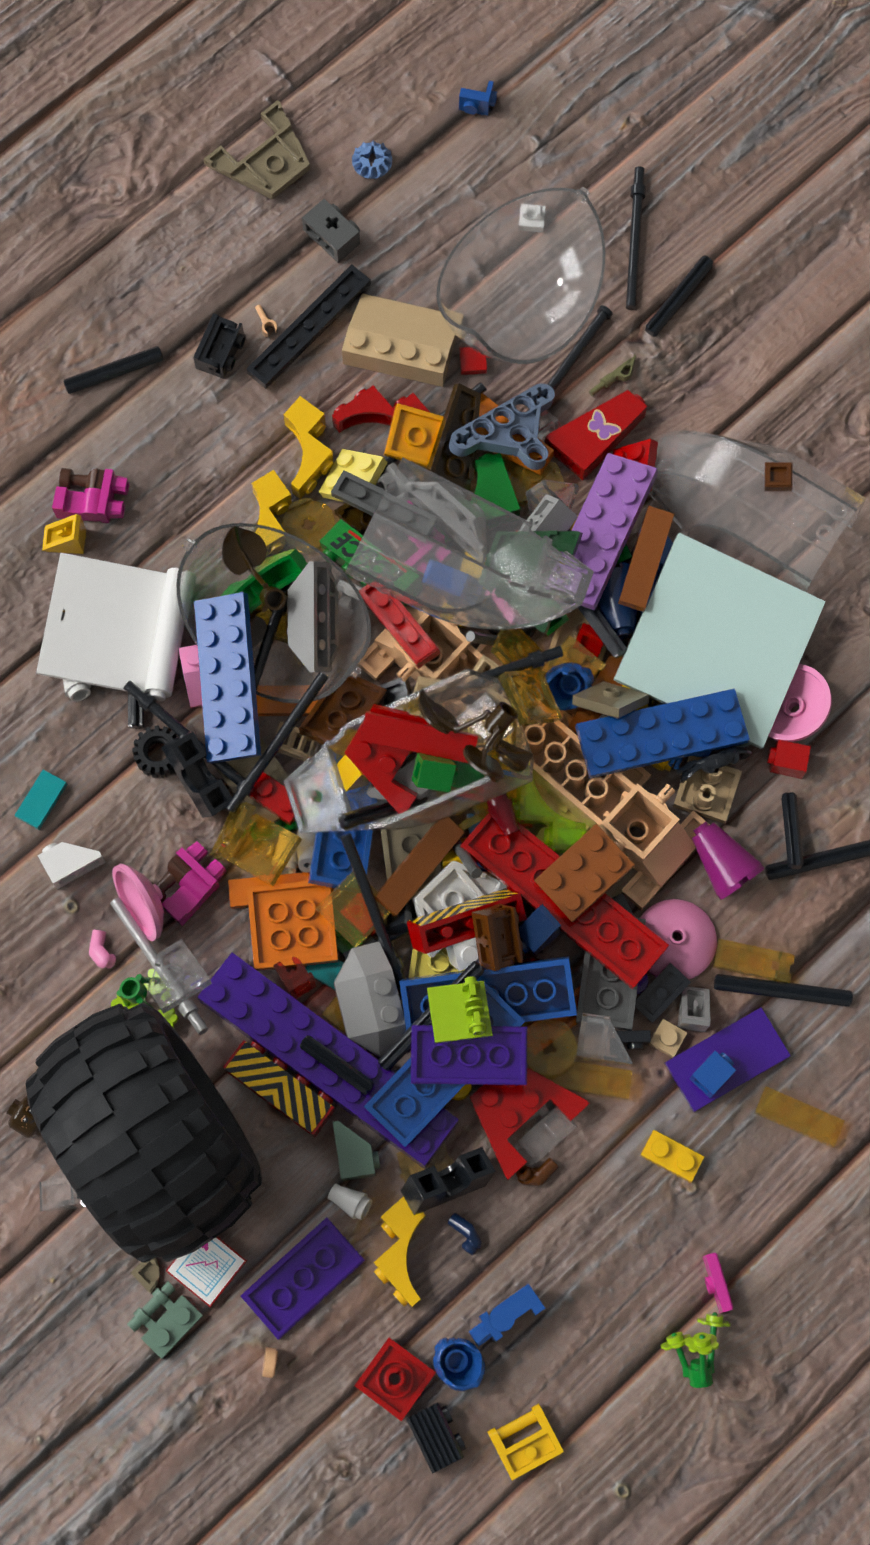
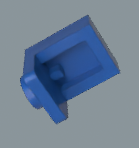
M494 81L488 82L486 92L461 88L459 110L468 114L488 116L490 106L495 107L497 100V91H494Z

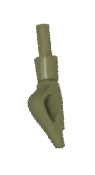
M636 355L628 359L613 372L601 378L600 383L592 388L589 394L594 396L603 388H609L617 380L622 382L628 381L633 373ZM630 368L628 375L622 374L624 370Z

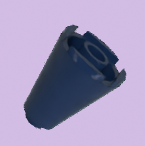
M624 562L619 563L620 567L614 568L597 605L622 641L630 639L637 627V610L618 604L630 566L629 563Z

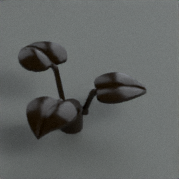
M233 526L229 529L223 541V562L228 570L236 575H241L249 569L263 587L260 593V601L263 605L253 610L252 613L249 611L253 648L262 641L267 630L265 620L256 615L260 612H266L268 608L274 611L283 608L288 599V592L284 593L274 586H269L254 569V566L261 565L266 558L267 547L264 540L253 531Z
M424 689L420 692L418 706L423 718L432 727L444 734H449L450 731L459 733L486 719L484 727L491 736L488 738L482 751L473 745H466L463 749L465 759L475 770L486 775L495 783L502 779L503 770L499 762L487 755L490 747L496 751L498 759L514 771L523 772L527 768L534 753L521 749L502 739L506 730L518 718L517 712L509 704L500 702L492 712L487 709L482 715L458 726L456 718L447 709L428 697Z

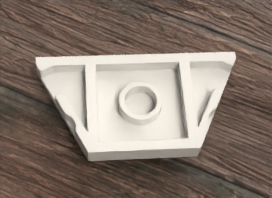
M451 861L412 899L418 918L504 889L507 886L500 880L490 877L483 872L479 878L475 879L470 875L464 864ZM441 949L427 953V955L434 957Z

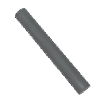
M468 631L466 634V640L473 643L512 650L516 649L518 645L517 640L474 631Z
M459 839L452 847L470 875L475 879L479 878L482 874L481 869L472 856L460 847L462 842Z

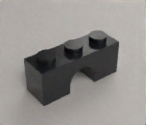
M193 731L183 733L161 747L202 818L212 817L225 809L232 797L223 781L216 779L208 770L203 758L207 754Z
M483 1147L458 1156L453 1164L439 1172L435 1166L410 1175L400 1191L413 1215H416L485 1187L496 1170Z

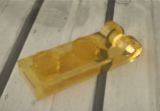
M719 939L713 968L790 983L792 976L789 974L790 965H794L795 956L785 952ZM772 961L779 963L778 971L771 969Z

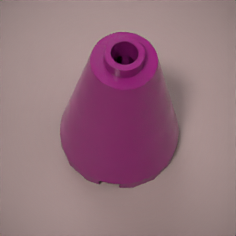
M705 821L693 830L696 834L692 838L716 896L720 900L739 889L748 880L750 881L765 869L759 860L715 822L709 825Z

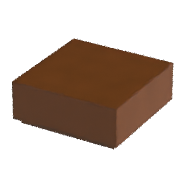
M765 462L764 491H792L793 462Z

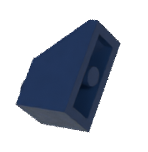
M543 904L519 927L520 940L523 944L522 953L524 955L529 953L532 958L558 937L561 928L560 923Z

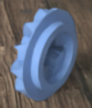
M374 140L371 143L363 142L359 148H355L352 156L353 168L364 178H380L388 173L392 166L391 151L385 147L384 143L379 144ZM374 153L376 159L373 165L370 166L368 158L370 154Z

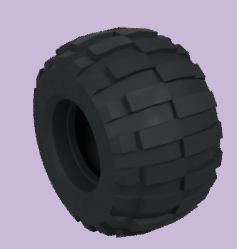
M145 1003L130 1009L126 1006L123 1007L122 1004H117L99 1011L56 1038L36 1059L35 1063L38 1069L25 1083L28 1104L35 1123L54 1159L81 1201L109 1237L127 1254L143 1263L157 1257H162L165 1262H170L195 1252L232 1227L252 1206L251 1194L262 1184L261 1169L256 1155L235 1117L200 1063L159 1011Z

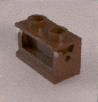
M498 904L472 912L479 964L483 968L497 971L513 965L515 961L522 963L523 944L519 935V917L516 907Z

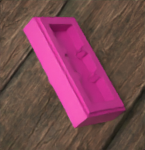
M715 1252L703 1256L708 1277H704L706 1288L709 1294H714L719 1314L733 1310V1304L718 1255Z

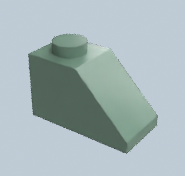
M334 1121L333 1128L341 1180L349 1181L376 1176L375 1169L380 1168L378 1151L372 1152L371 1144L341 1122Z

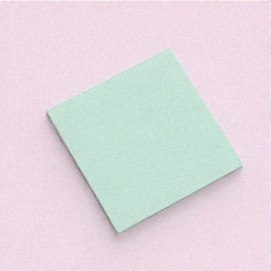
M678 533L613 680L633 690L647 693L650 698L663 704L735 688L750 738L748 743L762 749L826 601Z

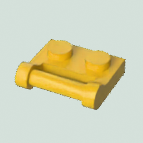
M539 1403L532 1406L530 1412L496 1430L494 1427L487 1431L511 1480L520 1477L564 1452ZM538 1421L541 1430L505 1448L502 1440Z

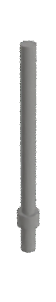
M115 898L112 900L111 906L180 1006L178 1010L184 1019H188L199 1035L204 1034L208 1027L198 1014L199 1009L193 1000L187 998L121 899Z

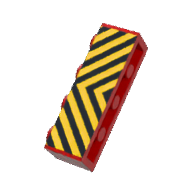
M504 888L407 921L413 949L427 954L474 938L475 931L472 912L494 905L503 904L516 907L519 922L527 920L521 893Z
M243 1040L223 1066L225 1072L315 1138L335 1112V1108L331 1105L333 1100L322 1091L316 1094L309 1089L311 1083L299 1074L294 1078L286 1072L288 1066L276 1057L271 1061L263 1055L266 1050L256 1042L252 1041L248 1044Z

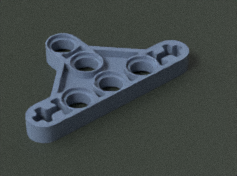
M537 384L457 429L450 438V451L460 457L467 456L478 449L517 456L525 466L532 470L542 469L548 458V450L537 438L540 413L549 409L555 396L553 388L547 384ZM523 404L528 407L529 411L520 412L515 406ZM497 416H504L509 422L502 424L495 418ZM483 427L488 430L489 434L480 435L475 429ZM520 434L526 440L523 442L515 441L512 435ZM529 453H539L542 459L533 460L530 458Z

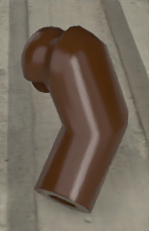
M550 1158L539 1168H531L524 1165L516 1173L517 1180L523 1185L541 1186L559 1167Z

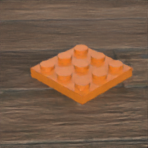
M308 881L247 887L255 970L262 971L338 962L330 887L310 884Z

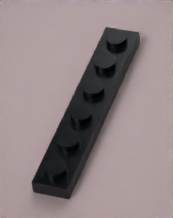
M351 264L246 368L247 374L267 389L371 285V279Z

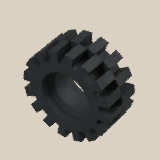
M159 725L154 726L155 729L152 730L150 727L145 728L146 732L138 734L139 739L134 740L135 747L132 748L137 766L147 776L151 774L152 778H157L158 775L165 778L169 772L171 775L174 774L175 771L167 757L162 761H153L148 757V750L155 743L166 745L177 738L176 733L169 731V728L165 726L163 729H160Z

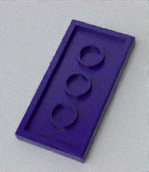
M759 1008L664 1064L694 1113L784 1061L791 1055L763 1009ZM714 1051L719 1054L723 1052L734 1062L732 1067L736 1071L709 1098L689 1078Z
M411 1025V1084L527 1085V1027L491 1026L493 1036L435 1043L432 1025Z
M326 1217L240 1296L273 1335L280 1340L365 1260Z

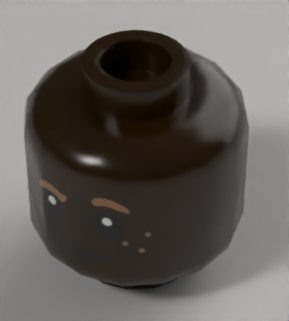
M27 1096L21 1101L15 1099L7 1111V1114L11 1116L8 1121L9 1127L26 1138H32L34 1135L39 1137L41 1133L30 1111Z

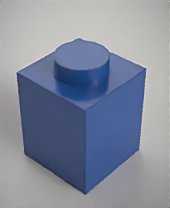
M714 1051L689 1079L711 1098L736 1071L732 1067L734 1062L725 1053L719 1054Z

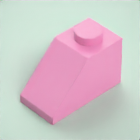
M198 645L179 648L190 707H201L202 695Z

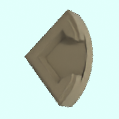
M157 1258L146 1263L141 1262L130 1273L152 1294L160 1279V1265Z

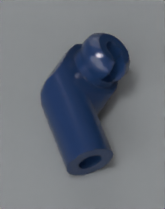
M454 1213L450 1217L448 1225L466 1238L462 1248L470 1255H474L476 1250L481 1248L482 1241L474 1225L458 1213Z

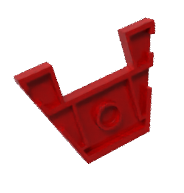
M373 704L369 710L374 713L429 724L423 717L411 715L407 711ZM362 722L345 749L344 754L391 806L404 817L417 797V793L393 778L410 751L361 741Z
M527 1068V1085L484 1084L470 1097L473 1108L507 1180L527 1163L520 1153L508 1142V1139L548 1101H551L570 1122L590 1104L582 1097Z

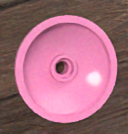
M798 665L768 737L777 741L796 742L810 737L824 725L831 711L832 695L828 683L817 670L807 665ZM794 706H799L798 711L791 712Z
M119 864L115 866L112 875L119 898L147 939L150 941L157 940L163 931L164 910L160 900L163 898L160 888L156 884L152 885L144 874L129 865Z
M679 899L664 900L649 907L640 917V919H646V927L669 944L668 949L648 971L653 976L657 977L669 963H672L690 980L706 970L713 960L717 947L715 927L709 916L695 904ZM675 932L680 933L682 940L675 941L672 938V934Z

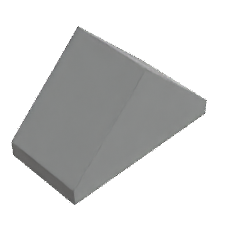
M687 986L680 995L677 1027L682 1030L706 1032L710 1026L709 989Z

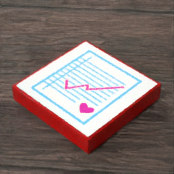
M216 1237L195 1252L175 1259L166 1269V1272L209 1307H212L246 1264L247 1260Z

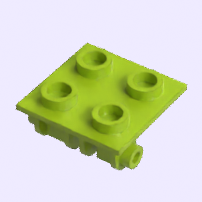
M471 976L465 978V983L427 988L435 1043L493 1036L484 981H476V977Z

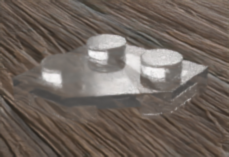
M180 939L157 954L155 960L156 967L147 989L164 1014L212 983L183 940Z

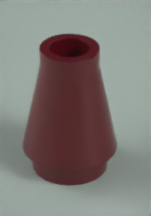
M507 793L498 795L486 802L489 807L487 811L505 836L520 830L513 800L508 797Z

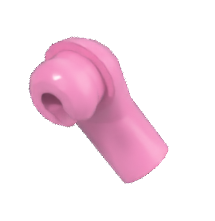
M92 930L89 955L98 967L111 969L116 963V957L114 954H109L104 948L106 932Z

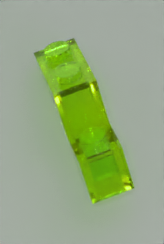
M528 765L523 772H513L512 787L517 788V798L513 799L517 822L549 825L544 830V844L548 845L554 852L565 853L586 833V823L567 819L556 813L545 803L536 788L532 765Z

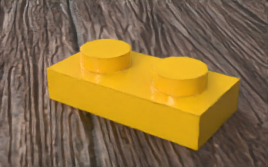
M655 1130L652 1131L640 1155L689 1183L693 1181L704 1159V1156Z

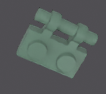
M169 1281L161 1289L157 1288L152 1293L153 1297L142 1309L139 1307L133 1313L135 1316L127 1323L134 1332L142 1324L149 1329L141 1339L161 1359L203 1317L183 1295L175 1303L168 1298L176 1290ZM162 1304L167 1311L155 1322L150 1316Z

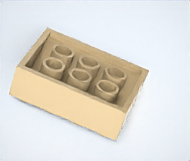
M362 294L343 344V364L443 387L462 316Z

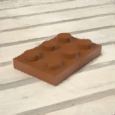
M596 823L534 881L571 922H574L636 865Z

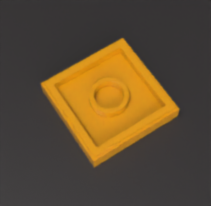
M397 403L383 455L427 467L444 416Z

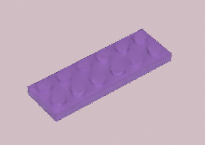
M607 453L571 530L583 533L576 554L572 556L561 552L544 588L545 594L592 610L596 609L657 477V468Z

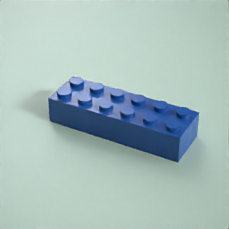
M569 956L515 963L497 971L484 968V973L476 980L484 981L525 1022L577 1015ZM463 971L405 978L399 981L406 1030L429 1008L427 988L451 985Z

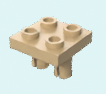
M689 756L687 762L692 761V760H697V761H698V760H700V759H702V758H701V757H695V756ZM724 766L715 769L711 774H707L702 769H699L684 783H680L673 807L690 813L695 811L699 816L725 824L742 771Z

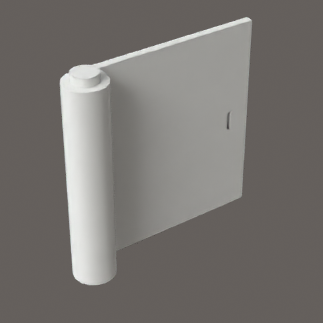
M60 553L36 674L126 691L123 688L131 680L145 693L149 692L157 701H164L166 698L171 697L193 582V573L182 568H170L167 570V573Z

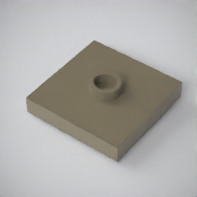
M603 681L573 695L572 704L604 715L620 718L649 703V694Z

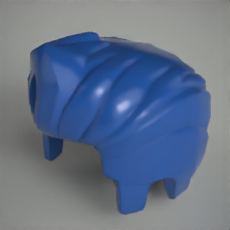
M573 662L562 663L552 667L543 679L542 699L549 706L557 710L577 708V706L572 704L573 695L592 687L594 676L591 669Z
M445 1337L439 1340L434 1347L435 1356L433 1357V1366L438 1377L455 1391H467L479 1387L485 1374L486 1364L478 1348L464 1338L448 1339Z

